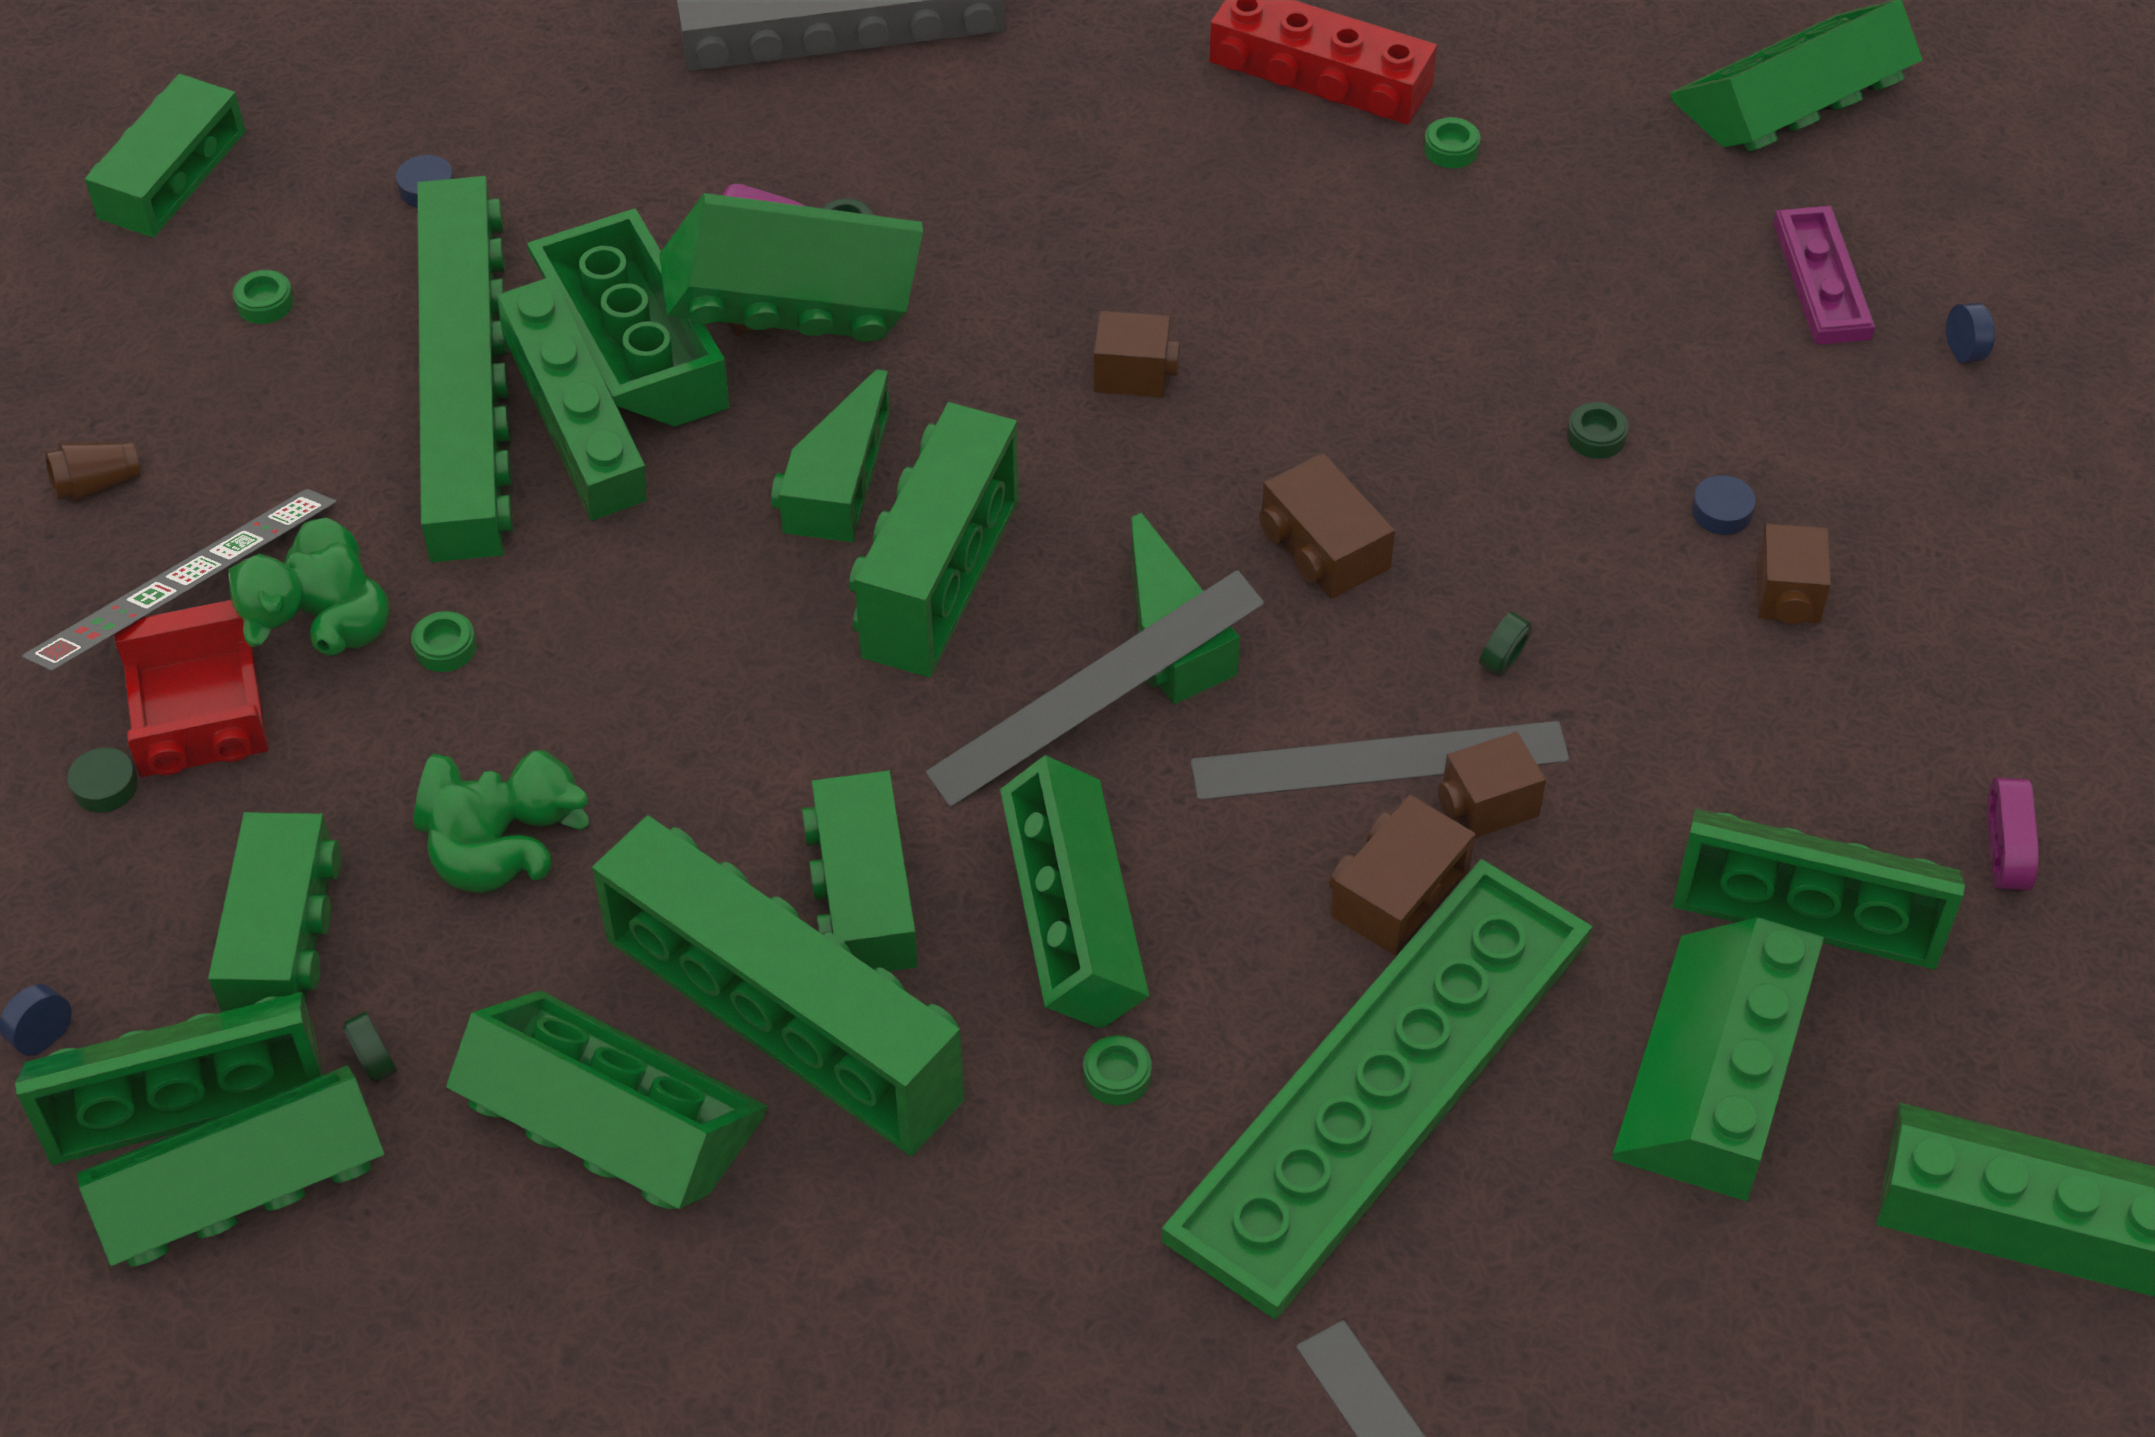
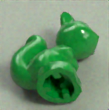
M328 518L304 522L295 537L294 544L286 555L284 563L273 557L257 554L228 569L231 603L235 612L244 620V637L250 647L262 645L271 629L288 623L299 610L305 614L316 616L311 624L310 640L313 647L319 653L326 656L338 655L346 648L359 649L374 642L385 630L390 616L388 596L374 580L365 575L361 565L360 547L354 536L345 527Z
M534 750L522 757L512 770L507 781H502L501 774L493 770L483 771L478 780H462L459 767L451 757L433 753L427 759L420 780L415 802L413 827L414 830L428 834L427 851L430 863L444 882L453 888L465 892H493L512 881L522 870H526L531 880H542L547 877L551 870L552 857L548 848L542 842L524 835L502 837L506 827L516 819L531 826L546 827L561 823L567 827L582 830L589 826L588 815L582 809L588 804V796L582 788L576 786L575 778L569 767L546 750Z

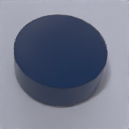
M434 155L413 157L405 161L396 173L400 197L408 205L417 208V182L454 179L450 164L445 159Z
M1981 303L1958 304L1949 312L1946 323V338L1958 362L1983 361L1993 349L1995 341L1993 318L1989 310Z
M1728 475L1711 476L1700 482L1695 490L1692 515L1701 527L1710 532L1723 535L1738 533L1744 530L1751 522L1756 502L1755 494L1748 484L1736 477Z
M37 984L29 986L17 993L4 1008L0 1018V1034L7 1043L24 1055L41 1054L63 1036L68 1029L72 1015L70 1003L47 985Z

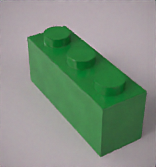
M178 74L167 88L156 96L153 103L140 118L123 133L121 139L105 157L93 166L85 178L97 219L154 238L245 134L246 130L236 92Z
M890 770L812 780L814 806L802 808L807 847L820 845L821 860L809 861L814 900L827 899L829 914L817 915L819 932L821 934L823 932H830L839 937L848 946L853 956L872 969L879 967L887 971L918 967L915 926Z
M244 812L208 977L221 1012L253 1005L261 999L271 996L284 997L302 992L305 999L307 991H315L317 989L320 978V958L318 951L315 950L318 934H327L331 919L330 899L326 895L328 879L336 880L339 877L341 868L340 843L338 840L330 839L323 814Z

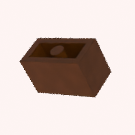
M1324 453L1263 483L1262 511H1260L1259 519L1264 533L1273 543L1278 544L1280 542L1294 557L1296 566L1303 578L1309 583L1316 582L1330 599L1391 569L1395 529Z
M1409 794L1393 814L1385 811L1379 816L1368 834L1367 843L1356 856L1350 853L1345 855L1334 869L1329 881V887L1333 889L1331 917L1392 955L1397 956L1469 872L1476 833Z

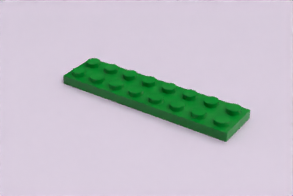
M1480 859L1162 1227L1161 1242L1268 1316L1277 1320L1590 941L1593 926L1483 859Z

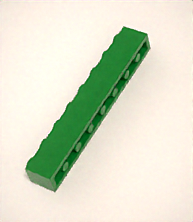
M486 176L417 182L421 526L430 563L503 556V532L514 531V520L510 495H502V486H512L510 455L508 450L500 449V442L511 441L507 405L499 406V398H509L507 366L505 362L498 363V356L508 355V346L502 335L501 322L497 320L496 315L499 314L497 295L505 292L503 279H495V273L505 272L502 238H494V233L504 232L501 199H490Z

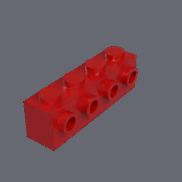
M1225 0L1211 21L1209 62L1409 125L1433 86L1438 44L1295 0Z

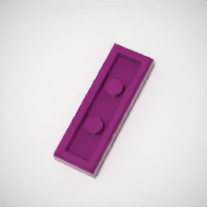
M1819 206L1776 210L1773 225L1815 345L1872 340L1875 325L1832 207Z

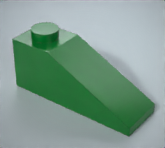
M876 369L792 449L785 473H776L772 486L771 504L773 509H780L783 533L854 542L891 410L888 371Z
M1140 513L1131 517L1130 556L1138 633L1202 593L1203 590L1145 516ZM1229 626L1146 680V682L1153 688L1160 686L1173 705L1228 680L1238 675L1240 636L1232 626Z

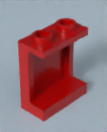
M231 600L143 617L114 634L115 643L124 665L131 722V730L127 732V740L140 777L155 774L172 775L182 771L184 768L218 761L234 762L242 760L248 755L269 751L254 648L250 647L245 641L243 632L244 620L235 612Z

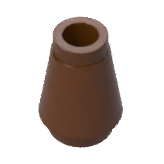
M120 442L59 443V450L45 452L47 473L56 499L70 497L72 502L126 482L131 478L141 476L139 459L133 442L122 444Z

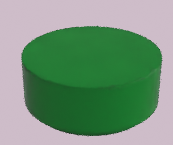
M1447 117L1438 119L1427 127L1424 153L1434 164L1444 168H1461L1474 162L1478 156L1480 133L1472 123L1461 118Z
M273 270L251 272L242 277L233 289V298L238 314L244 320L251 323L266 324L275 322L286 316L294 304L289 280L283 274Z
M451 611L436 612L424 617L416 624L411 635V642L417 661L426 669L435 672H449L461 668L472 659L477 648L471 622L465 616Z
M1120 1035L1108 1036L1096 1041L1087 1050L1083 1061V1080L1088 1092L1100 1102L1109 1105L1130 1104L1141 1098L1150 1086L1152 1073L1151 1057L1147 1049L1137 1040Z

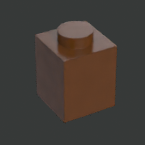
M1100 311L1094 349V392L1164 398L1166 375H1178L1180 341L1169 340L1170 316Z
M1766 523L1756 561L1758 618L1780 620L1788 624L1803 622L1820 623L1831 586L1828 528Z
M1516 731L1447 754L1443 783L1438 785V796L1445 815L1452 820L1458 819L1462 826L1476 833L1475 838L1539 817L1546 778Z

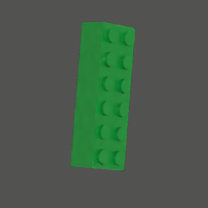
M647 815L592 866L607 942L910 1157L918 1151L964 1102L961 1033L956 1021L947 1011L935 1004L926 1006L905 991L900 981L889 971L879 967L872 969L852 955L848 946L839 937L830 932H823L821 934L800 919L798 913L789 903L777 896L769 898L752 887L739 869L725 861L719 864L701 852L693 839L681 829L672 827L669 830Z

